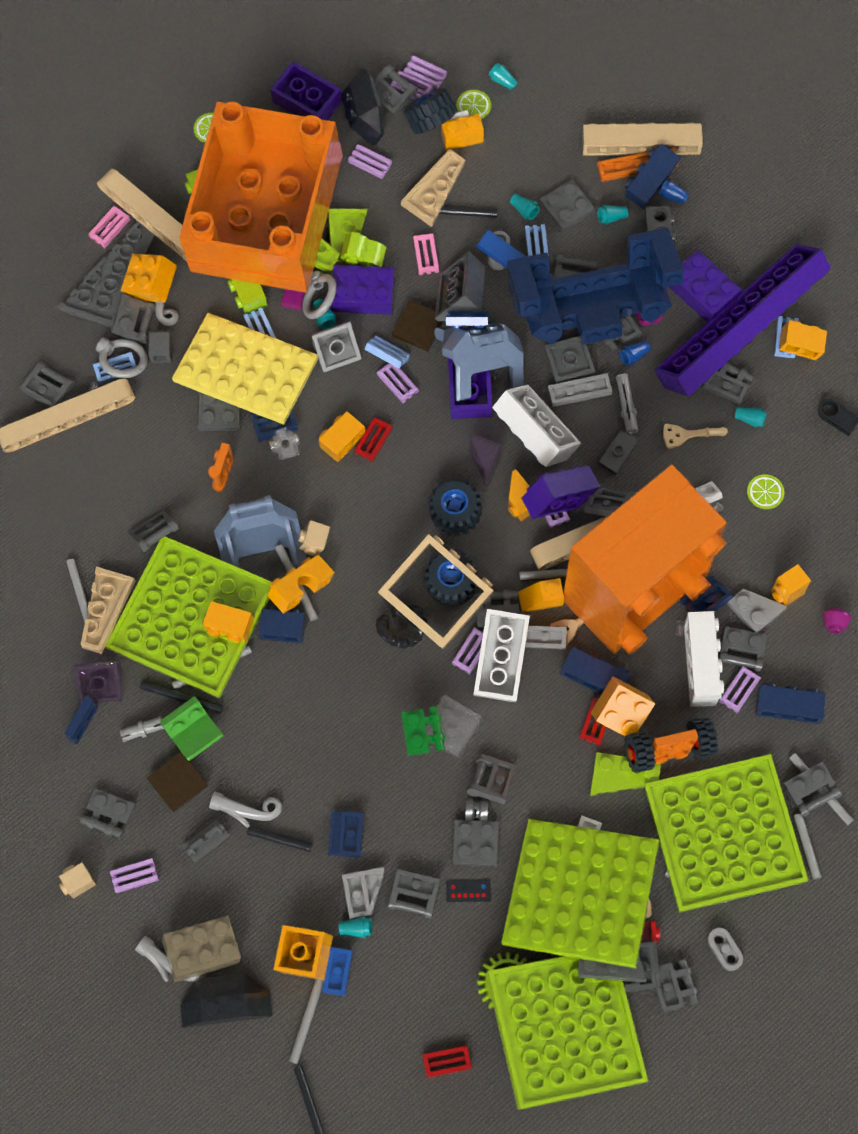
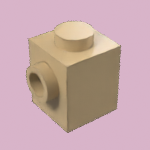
M310 520L305 529H302L299 534L298 541L301 542L299 549L303 550L307 555H320L324 550L330 527Z
M82 862L77 866L71 865L62 871L63 874L59 876L62 881L59 884L65 896L69 894L73 899L96 885L87 867Z

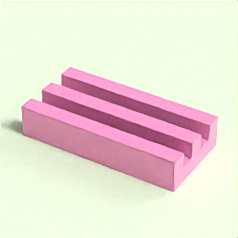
M113 206L92 229L89 237L106 248L130 221V218L127 214ZM116 213H117L118 215L114 218V220L107 225V223H108V222L116 215ZM106 226V229L99 236H97L98 233Z
M433 234L413 236L419 275H423L426 272L431 274L433 271L439 273ZM426 240H430L434 266H430ZM418 241H422L426 264V267L423 268Z

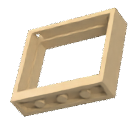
M428 534L378 593L438 646L444 649L494 591L491 589L493 584L485 577L480 579L476 576L477 570L469 563L466 565L459 561L461 557L453 549H450V551L446 550L443 547L444 542L438 536L431 537ZM429 544L484 591L444 637H441L389 591Z

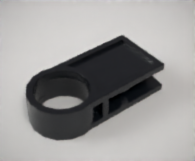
M824 400L818 409V415L823 421H826L848 437L858 425V416L835 400ZM825 405L833 406L836 414L833 416L825 415L822 407Z

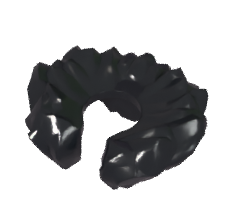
M404 603L425 623H428L427 619L424 618L422 608ZM395 607L391 609L393 618L399 616L407 621L408 626L405 630L398 631L394 629L389 616L381 615L376 620L377 634L391 646H397L400 649L413 647L419 641H422V636H424V632Z

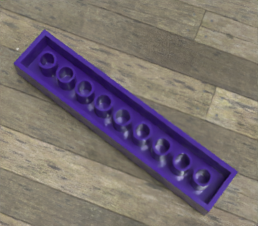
M795 244L654 370L663 387L685 396L695 393L698 387L708 381L718 369L724 367L728 360L737 355L747 343L753 341L754 337L766 329L775 318L782 315L783 311L794 304L816 281L825 276V273L831 267L822 249Z

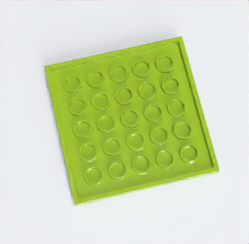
M164 536L160 539L105 647L220 699L261 616L262 609L265 608L269 600L267 595L272 582ZM211 601L252 613L254 622L246 642L239 641V643L229 641L223 635L214 637L207 634L202 624Z
M771 754L644 784L679 913L808 882Z
M528 819L502 945L636 968L659 840Z
M568 956L486 972L518 1110L648 1082L623 981L578 978V958Z

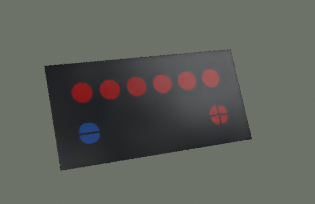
M446 880L447 903L491 902L490 880Z

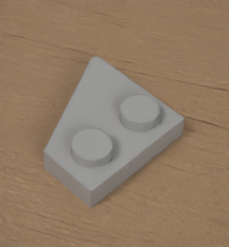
M742 589L727 603L748 628L756 633H759L787 608L783 604H779L746 589Z
M384 867L342 875L350 920L362 916H372L385 872Z

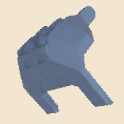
M491 320L483 328H472V325H463L462 328L438 327L435 329V337L443 341L442 355L452 359L456 366V401L471 397V376L478 372L509 366L510 389L524 386V351L519 337L504 324Z
M271 495L247 503L229 504L228 512L214 530L221 560L238 568V560L240 558L276 550L275 547L281 544L289 549L293 567L296 569L307 559L306 553L299 549L301 542L298 541L301 530L296 511L271 499Z

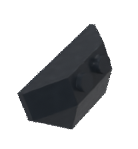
M361 68L342 92L341 100L345 107L346 118L349 121L350 128L371 145H376L384 135L381 104L372 73Z
M246 973L200 978L180 1005L182 1028L272 1017L270 993Z

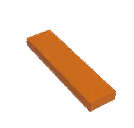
M674 147L668 148L675 153ZM651 151L598 161L597 167L601 182L638 175L636 171L642 163L646 164L649 161L648 155Z

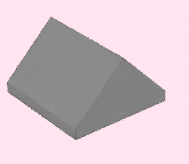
M350 321L311 335L313 348L318 355L323 372L362 359Z

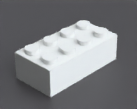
M529 385L506 390L492 407L497 412L498 417L507 423L511 431L524 442V446L531 450L539 463L545 467L568 460L581 444Z
M487 609L474 696L516 703L529 615Z
M714 611L688 612L684 622L690 707L716 706L718 700L721 699V693H724V682L720 680L722 660H718V652H720L721 645L720 639H716L719 621L718 618H714Z

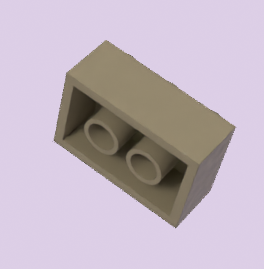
M229 916L166 933L162 937L174 983L239 964L241 960Z

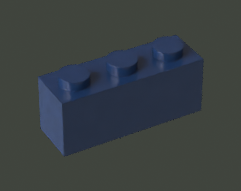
M663 144L658 149L655 147L648 155L649 161L646 164L642 163L636 171L638 173L635 179L631 178L625 186L627 189L625 197L642 209H645L681 158Z
M572 647L560 675L601 695L613 676L627 684L631 676L625 668L620 666L614 667L608 664L609 662L602 657L595 658L589 655L587 650L580 647L577 649Z
M765 683L760 685L757 692L755 715L820 724L824 718L826 693H820L817 689L798 690L795 686L780 688L775 684Z

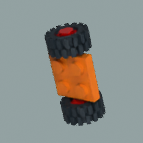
M709 717L689 720L686 725L688 729L685 732L655 738L653 743L645 731L625 735L624 748H626L625 754H627L626 759L627 762L629 761V767L634 773L652 770L655 767V763L662 764L672 758L683 759L688 756L690 751L698 759L716 755L718 752V739L716 738L717 733L714 731V724L712 725Z

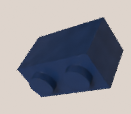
M276 607L262 609L259 627L260 639L303 644L306 622L305 614L296 609H290L284 614Z

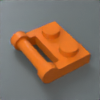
M221 443L220 449H216L214 455L215 465L211 466L208 470L209 476L213 479V489L217 492L225 489L234 462L230 444Z

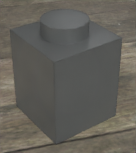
M163 330L149 332V357L151 363H172V338L170 332Z

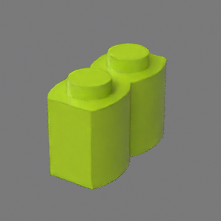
M351 232L345 237L340 258L352 266L382 267L386 247L379 242L369 240L359 233Z

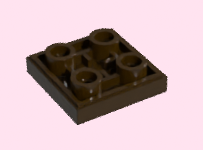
M409 300L392 332V337L429 352L436 338L435 329L442 327L444 321H437L435 319L436 311Z
M182 752L178 753L147 777L148 781L173 813L208 786Z

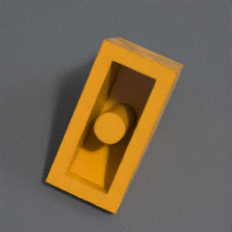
M515 469L512 471L508 510L514 518L518 517L520 521H523L530 514L521 498L530 486Z
M561 579L540 581L519 591L518 597L521 612L563 606L564 594Z

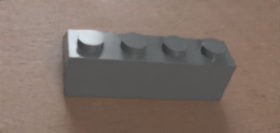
M470 251L439 275L435 319L437 321H446L447 312H482L485 266Z

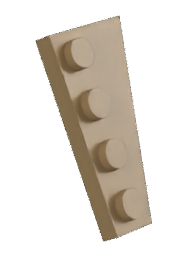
M449 149L401 200V206L432 227L465 164V159Z
M96 567V576L92 585V596L88 605V616L85 620L81 646L83 649L102 654L136 581L133 577Z

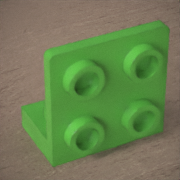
M195 696L159 721L188 761L223 737L222 732L208 716Z

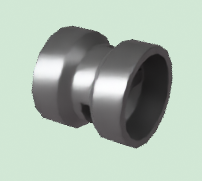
M467 798L465 820L479 818L480 821H487L488 799L477 801L474 798Z

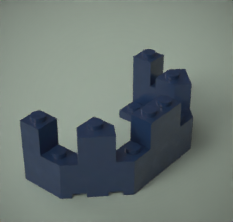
M668 227L628 235L627 264L550 280L547 252L507 261L508 289L516 313L520 314L521 317L527 318L532 336L550 344H554L562 336L563 329L577 327L582 345L622 337V321L620 317L634 315L638 311L643 320L653 323L672 306L666 287L683 283L684 269Z

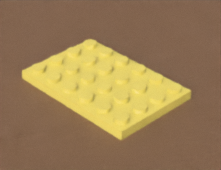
M207 313L172 379L173 382L284 425L318 360V355Z

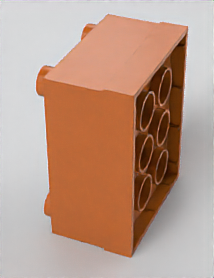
M237 102L216 103L179 236L191 272L308 293L343 156L336 122L322 120L314 115L304 117L241 106Z
M671 464L571 547L564 588V603L578 618L583 620L584 624L613 655L622 648L630 655L647 641L648 637L643 632L646 627L684 595H687L691 601H695L700 594L704 593L711 586L706 577L715 555L727 543L722 537L727 522Z

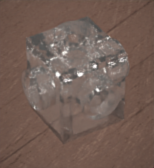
M286 427L276 430L275 435L271 436L272 441H269L272 453L276 452L279 460L299 455L297 446L300 445L297 433L293 434L292 430L287 431ZM283 440H288L286 446L281 445Z

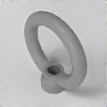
M320 271L313 272L308 293H305L302 303L303 313L307 318L317 319L331 306L336 294V281L333 276L323 274ZM324 282H327L328 293L324 302L317 310L311 311L310 303L314 292L322 289Z
M103 337L96 346V351L100 353L99 362L105 372L114 377H135L142 373L147 366L148 355L146 350L133 340L116 339L110 341ZM128 347L139 354L140 362L133 369L119 370L108 363L107 356H110L115 348Z

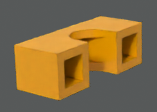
M319 554L312 559L308 557L301 563L300 567L297 569L293 567L286 573L285 577L275 579L270 584L271 588L267 596L284 614L298 605L304 595V592L298 585H306L315 593L330 583L335 572Z

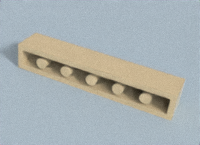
M690 122L687 124L591 123L583 125V156L634 155L652 151L654 147L658 149L661 144L667 148L674 147L675 154L700 155L703 145L702 124Z

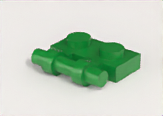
M437 706L429 708L430 716L424 717L423 709L401 712L408 756L430 753L429 744H435L436 751L445 749V734L442 733L441 729L442 716L439 714ZM426 725H432L433 735L427 736Z

